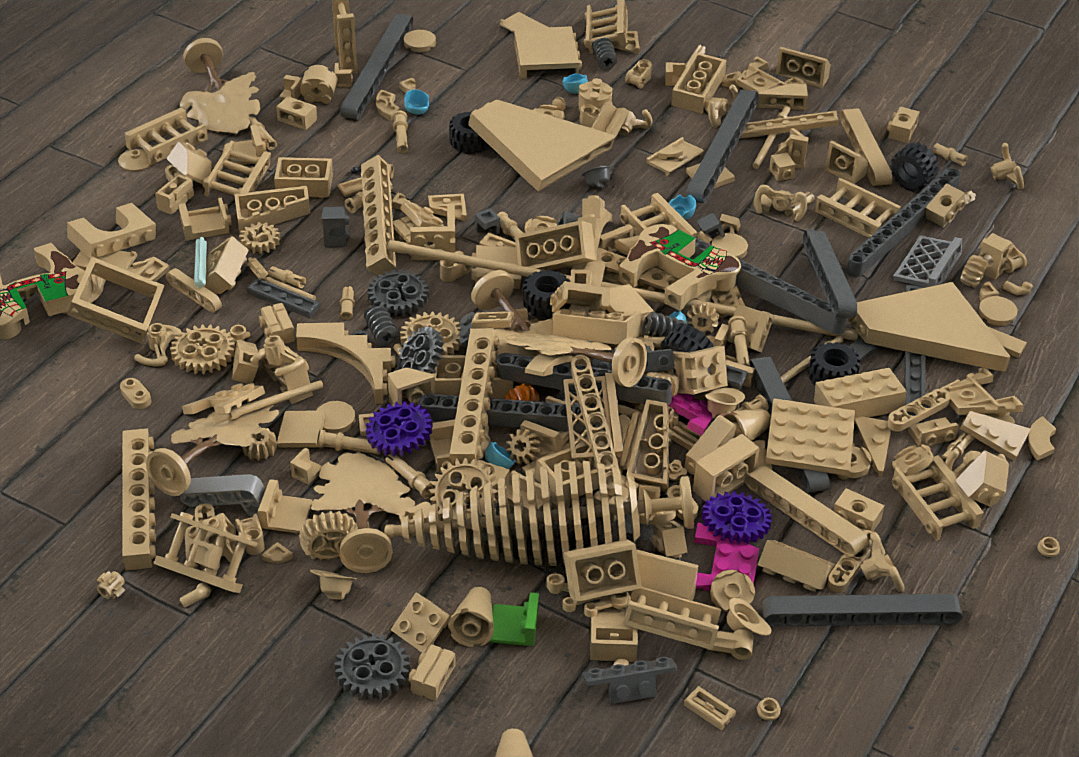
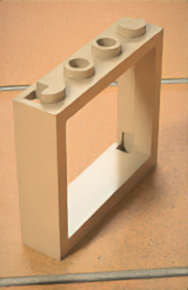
M91 257L67 315L142 344L165 285ZM93 274L153 298L144 323L142 324L81 300L80 297L90 275Z

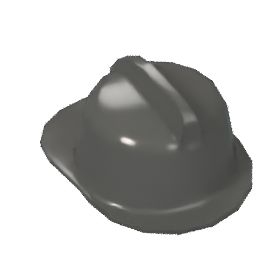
M613 166L595 167L583 172L582 176L585 177L589 186L604 188V184L610 180L609 168Z

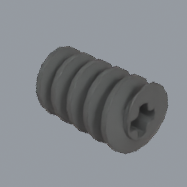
M604 37L592 43L599 68L604 71L610 70L617 63L618 59L612 41Z
M384 306L371 307L364 312V318L376 343L381 347L391 344L397 337L398 330L387 308Z
M650 312L644 319L642 334L646 335L649 331L650 337H653L655 334L656 337H666L676 323H686L684 320Z

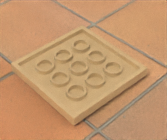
M773 399L765 463L849 476L855 410Z

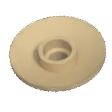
M144 149L126 151L118 159L119 166L126 171H142L151 166L148 161V153Z

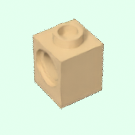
M788 153L771 155L769 170L777 182L793 179L795 163Z

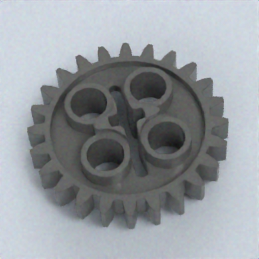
M393 269L390 274L385 271L384 276L378 274V278H373V282H370L367 288L370 305H374V307L384 306L387 308L388 313L391 314L392 312L394 316H397L398 313L404 316L405 312L412 314V310L419 311V307H424V303H427V298H429V285L426 284V280H422V276L417 277L416 272L410 274V270L403 273L402 269H400L396 273Z
M426 326L423 329L419 327L417 332L413 331L412 337H407V343L403 342V349H399L400 355L396 356L398 362L395 363L397 368L394 371L410 368L430 374L436 373L435 367L440 366L438 360L443 358L440 356V353L444 351L441 347L445 344L442 341L443 336L440 335L441 333Z
M375 633L369 639L364 634L363 640L360 641L355 637L354 644L347 642V649L340 648L341 655H336L337 662L334 663L335 676L338 679L339 686L344 687V692L351 690L352 697L359 693L360 700L365 695H369L370 701H372L374 695H377L381 700L384 693L390 697L391 690L398 692L399 685L404 686L405 679L409 678V655L406 654V648H401L400 642L393 644V637L386 641L384 634L379 639L376 638Z

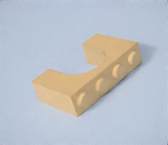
M133 203L116 207V223L122 230L113 232L102 231L95 228L83 217L67 222V238L90 259L91 257L98 258L154 240L156 238V224Z

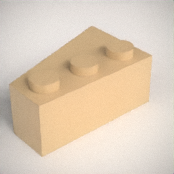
M288 346L286 347L290 352L294 353ZM266 356L261 359L263 368L274 382L279 381L282 385L280 387L282 392L310 384L307 372L309 366L305 359L304 364L300 368L281 376H276L275 370L288 366L290 363L285 362L283 365L273 366L268 363ZM313 392L291 398L289 401L291 404L313 396Z

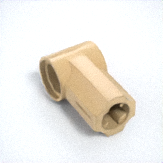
M739 629L734 633L718 631L713 651L732 653V656L739 660L749 659L752 656L754 635L746 629Z

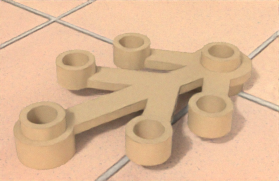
M550 574L547 577V588L551 593L569 592L568 583H565L564 576L561 574ZM628 591L577 602L573 598L567 597L563 599V610L573 612L576 610V605L586 603L584 605V614L588 617H593L598 614V610L613 606L617 609L627 607L631 597ZM597 599L602 600L596 603L590 602Z

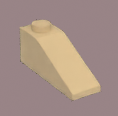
M787 84L758 92L759 100L756 108L783 109L785 106H788L790 109L806 110L808 98L807 84Z

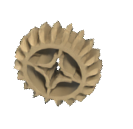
M331 510L326 514L322 512L321 515H313V519H307L306 524H302L299 534L300 545L305 554L310 555L311 559L316 557L320 561L322 559H335L340 556L341 541L349 533L358 530V526L353 517H348L347 513L341 514L340 511L332 513Z

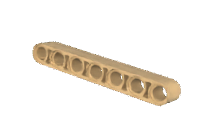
M860 109L841 110L840 120L855 152L868 161L866 174L872 186L890 185L892 183V172Z
M577 355L571 362V374L597 472V463L601 464L602 461L606 460L612 463L611 466L605 467L607 482L613 480L612 466L617 469L619 467L590 360L584 355ZM583 365L586 368L583 370H578L576 366ZM589 384L591 387L589 389H583L581 385ZM594 403L596 407L588 408L586 404ZM599 422L601 426L595 428L591 426V423ZM598 441H603L607 445L604 447H598L596 443ZM607 485V495L614 496V487Z
M761 465L745 476V483L750 490L845 555L853 557L869 545L868 536L862 530L768 467Z

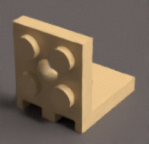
M447 203V227H410L411 245L455 253V203ZM426 242H433L434 244H433V245H426L425 243H426ZM411 254V260H438Z
M724 346L711 347L695 352L673 351L674 369L676 377L679 378L677 393L697 394L728 386ZM673 369L658 371L675 375Z

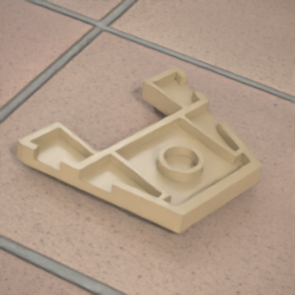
M755 57L754 62L750 63L748 69L744 70L739 76L736 85L744 90L759 92L787 84H806V82L795 76L782 82L762 71L767 68L768 62Z
M983 367L976 374H968L967 378L962 381L956 380L940 388L950 393L949 405L958 415H966L970 411L979 414L1023 411V404L1015 396L995 400L980 386L993 382V374Z
M254 383L247 385L237 384L232 386L231 390L217 392L213 396L184 405L182 409L184 414H195L209 407H214L216 414H227L231 412L230 408H239L242 406V402H250L265 394L263 386H255Z

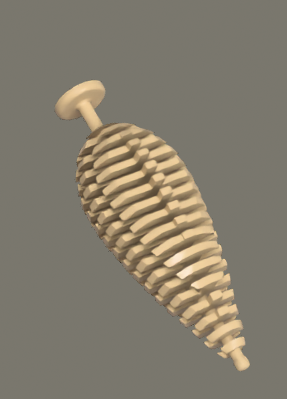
M574 461L568 462L573 508H566L561 463L554 464L558 509H552L546 465L540 467L542 511H538L534 472L531 469L526 471L529 512H524L520 475L516 473L512 475L514 513L510 514L505 477L498 480L500 515H496L494 493L490 481L484 485L486 517H482L478 487L475 486L470 491L471 518H467L466 500L462 491L457 494L456 499L457 519L453 520L452 504L450 503V497L443 500V521H439L438 509L435 503L429 506V522H425L424 513L420 509L415 511L414 524H410L409 516H406L402 519V525H386L384 532L388 538L403 536L404 541L410 544L411 535L416 534L418 546L426 548V533H430L433 549L441 550L440 532H444L447 551L455 553L454 531L459 530L462 555L469 557V529H472L476 557L484 559L483 528L487 527L491 560L498 561L497 526H501L506 562L513 563L511 526L515 525L520 563L528 564L525 524H530L535 565H542L539 523L544 522L549 565L557 566L554 521H559L563 554V552L570 551L567 520H574L576 547L578 550L584 548L581 519L588 518L592 547L598 545L595 517H602L604 539L605 544L612 543L610 516H616L618 537L619 541L626 540L624 515L630 514L634 543L640 537L638 514L645 513L647 526L652 512L682 510L684 526L687 529L694 528V516L688 476L680 478L679 497L650 499L643 488V500L637 501L634 477L627 473L629 502L623 503L619 469L612 466L615 503L608 504L604 464L597 463L601 505H594L589 461H583L587 506L580 507Z

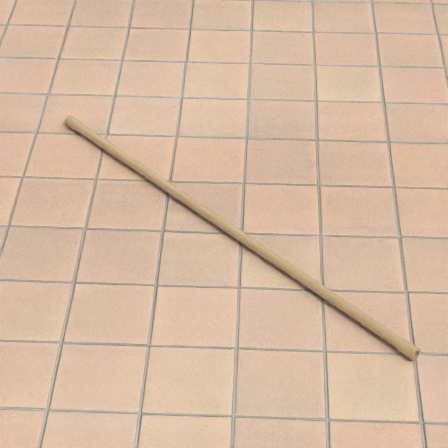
M389 240L388 251L401 254H412L494 271L503 270L510 274L525 277L533 275V272H540L539 269L425 248L394 240ZM566 275V278L571 282V275ZM602 282L601 287L606 288L622 286L607 282ZM634 288L645 300L665 302L664 293ZM692 299L684 307L691 308L693 304L698 307L700 302L703 306H706L708 302ZM709 302V308H716L715 313L734 316L736 307ZM774 315L772 322L774 325L836 337L841 336L846 340L856 341L858 338L856 329L845 328L842 334H834L809 321Z

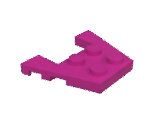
M677 393V395L672 397V402L668 405L673 408L674 412L689 419L687 428L701 436L713 420L712 413L708 411L707 402L694 398L693 394Z
M698 523L694 543L716 546L711 575L697 573L696 589L710 590L714 578L726 570H736L738 573H744L754 584L759 548L741 541V544H738L737 540L729 543L728 538L722 541L721 535L714 537V531L708 532V526Z

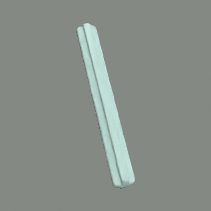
M203 237L196 239L194 284L197 285V288H201V286L206 284L207 241Z

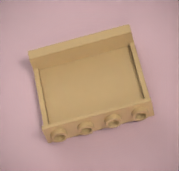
M572 27L514 29V44L520 79H527V70L575 68L576 74H579V70H582L576 33H573Z

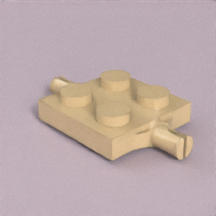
M410 200L405 201V203L403 202L400 207L418 227H445L442 224L443 221L434 216V212L428 207L421 208Z

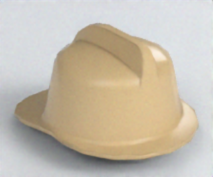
M732 388L716 389L705 395L708 411L712 413V418L716 419L721 413L734 411L737 404L745 399V395Z
M310 570V572L319 575L321 591L330 599H344L345 595L350 592L353 580L357 579L323 570Z
M740 598L730 599L728 602L730 610L726 616V621L734 632L739 629H746L759 635H770L771 627L749 603Z

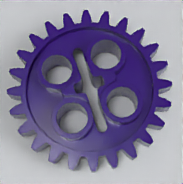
M404 401L402 405H399L398 402H395V406L387 404V409L380 407V413L373 412L374 417H369V423H366L367 429L365 430L368 443L371 444L372 449L376 448L378 453L384 451V455L392 452L394 457L397 452H400L401 456L404 455V451L412 454L411 449L419 450V444L425 446V440H430L429 434L433 433V424L430 413L427 414L426 408L422 409L421 405L415 407L414 402L408 406L406 401Z
M724 491V496L717 493L716 498L711 496L710 501L706 500L703 506L702 520H704L703 525L708 526V532L714 531V537L721 535L722 541L728 538L729 543L737 540V543L741 544V541L744 540L749 544L750 539L757 542L758 538L763 539L764 534H768L772 515L769 514L770 509L765 508V503L759 504L760 499L752 500V495L745 497L744 492L737 495L733 491L732 495H729L728 492Z

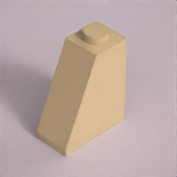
M721 415L717 416L686 454L685 469L694 475L696 461L734 438L736 425Z

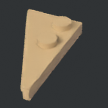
M864 416L854 418V424L858 428V435L863 441V446L871 455L872 466L878 473V476L882 477L891 429L887 426V421Z

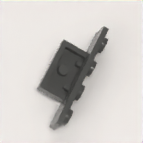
M645 344L647 363L644 373L674 369L672 349L652 351L650 346ZM615 347V350H611L610 353L614 354L617 347ZM592 359L593 367L612 370V363Z
M659 657L654 661H636L630 665L616 664L606 669L592 668L588 672H583L582 678L587 686L608 683L609 700L611 704L657 696L655 675L677 671V665L672 658Z

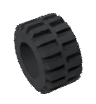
M473 111L459 113L450 120V145L459 152L479 153L490 147L468 125L470 114Z
M913 142L907 144L893 156L890 162V169L892 170V176L895 177L894 180L898 181L901 187L904 186L907 190L919 191L938 175L939 162L936 160V155H933L932 150L928 149L926 145Z
M540 270V272H533V275H528L523 284V306L527 309V312H531L532 316H538L541 319L552 318L555 312H552L550 298L564 281L570 282L566 275L560 274L558 271L553 272L552 270ZM565 303L560 309H569L571 304Z
M676 323L660 345L661 350L672 349L676 352H695L714 347L709 338L701 331L683 323Z
M838 342L820 344L811 353L808 370L809 379L812 380L813 385H816V382L859 374L861 362L859 354L854 352L852 347H847L848 345L846 344L842 345Z

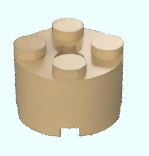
M310 66L304 72L300 86L304 100L308 103H313L314 101L325 104L330 103L336 87L337 77L333 71L331 73L325 66Z
M596 78L579 86V111H581V106L585 104L593 105L601 110L605 102H612V87L603 83L601 79Z

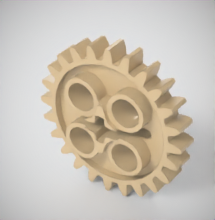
M424 312L422 317L416 314V319L410 317V322L405 321V326L401 327V345H403V342L407 343V337H412L413 331L417 332L419 327L423 329L426 326L437 330L443 336L442 341L445 344L441 348L444 351L440 353V356L448 355L447 353L454 355V350L458 351L459 346H462L459 341V334L461 332L460 322H455V318L449 319L448 314L444 317L441 312L438 315H434V312L427 315Z
M202 324L201 328L196 326L193 327L194 330L187 328V333L180 332V337H174L175 341L171 343L172 347H170L172 361H175L176 366H180V370L186 368L187 373L191 370H194V374H197L198 371L205 374L206 370L213 373L214 368L220 370V365L226 367L227 362H231V357H234L235 354L234 338L231 337V333H226V329L220 331L219 326L213 329L212 325L205 328L204 324Z
M464 458L463 464H460L459 460L456 459L454 466L448 462L447 470L441 467L440 469L443 474H435L438 481H431L435 489L429 490L431 495H434L430 498V501L436 503L439 516L443 517V500L450 496H455V500L451 504L453 520L457 519V494L462 491L465 492L467 489L469 493H464L467 506L470 502L471 488L476 482H482L481 487L478 488L479 496H482L480 498L481 514L486 517L484 503L485 483L491 481L494 496H498V491L495 490L498 487V483L493 482L496 478L494 474H490L491 470L489 467L484 469L482 462L477 466L475 459L469 464L467 458ZM456 477H462L461 482L457 484L453 483V480ZM467 509V518H471V509Z

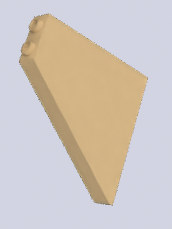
M497 99L485 104L484 107L478 110H474L470 114L468 124L538 192L611 149L615 136Z
M953 282L857 302L856 317L848 318L865 343L1002 372L1006 371L1011 357Z

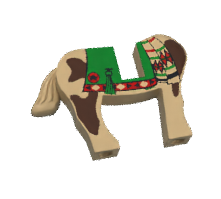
M666 224L650 226L644 229L640 236L618 239L616 241L617 250L628 255L619 265V281L626 285L630 284L635 288L643 272L652 267L663 269L667 273L679 278L678 281L665 288L664 302L679 311L690 300L697 298L708 290L727 291L734 287L736 275L741 269V264L733 253L712 245L694 260L689 258L695 253L696 238Z
M52 243L34 248L38 266L48 270L50 273L30 276L7 285L2 284L0 276L1 340L13 338L20 333L21 319L24 318L25 325L30 322L27 308L21 297L25 296L26 299H30V294H37L48 316L68 313L72 299L85 271L73 264L69 257L59 252ZM91 274L80 299L89 303L95 301L103 292L106 280Z

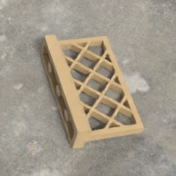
M605 373V376L594 378L596 383H601L602 389L599 391V397L601 394L603 395V399L600 398L601 404L604 405L603 411L617 459L622 458L623 446L615 381L612 373ZM564 379L572 460L594 458L590 443L583 438L587 434V430L581 435L573 430L574 425L578 421L584 426L585 423L581 419L582 412L577 416L571 411V407L575 402L579 404L578 397L569 392L568 385H574L573 379ZM586 384V386L581 385L583 389H588L590 386L589 384ZM589 403L586 406L590 408L594 403ZM580 441L589 447L585 453L576 454L575 447Z

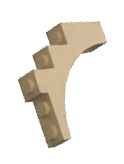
M590 195L587 199H582V217H579L578 221L582 220L592 224L595 257L597 260L598 245L603 227L607 222H612L613 215L605 209L604 200L599 198V196ZM586 263L574 265L573 270H585Z
M344 322L297 324L296 338L298 351L328 354L353 365L369 381L374 392L375 404H383V395H387V383H384V381H387L388 373H391L392 368H395V356H391V348H372V344L368 343L367 335H349L348 330L344 328Z

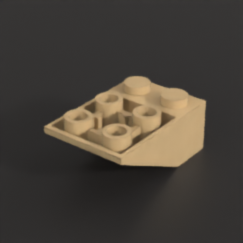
M613 606L598 610L596 616L591 617L590 660L616 661L617 659H626L628 662H636L638 629L623 625L628 606L622 609H617Z

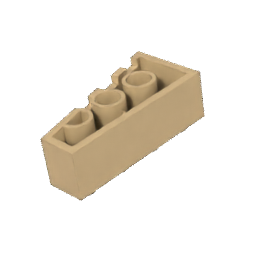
M307 186L234 194L240 235L241 231H245V226L251 227L250 224L257 225L260 222L261 224L267 223L270 226L310 214Z
M559 309L553 314V335L570 339L601 342L606 345L608 343L615 344L617 347L622 340L628 337L637 338L641 334V311H634L633 315H624V311L605 314L604 310L586 313V310Z
M647 399L627 473L634 477V481L638 485L661 486L660 491L667 492L669 489V412L667 403Z

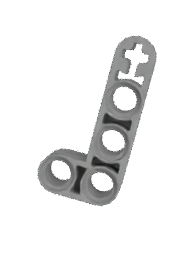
M250 474L191 478L189 488L181 494L180 499L182 503L191 507H197L203 503L212 506L241 504L247 515L253 517L254 514H257L259 518L258 509L266 489L257 476Z

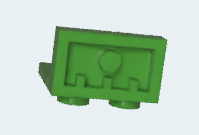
M530 593L529 602H525L524 606L494 604V633L489 642L534 646L539 611V593Z

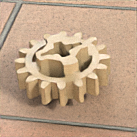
M258 222L257 225L250 224V228L245 226V231H241L239 236L240 243L249 251L252 250V254L256 252L262 254L263 251L269 253L270 248L275 250V245H279L280 233L278 228H274L273 224L268 226L267 223L261 224Z

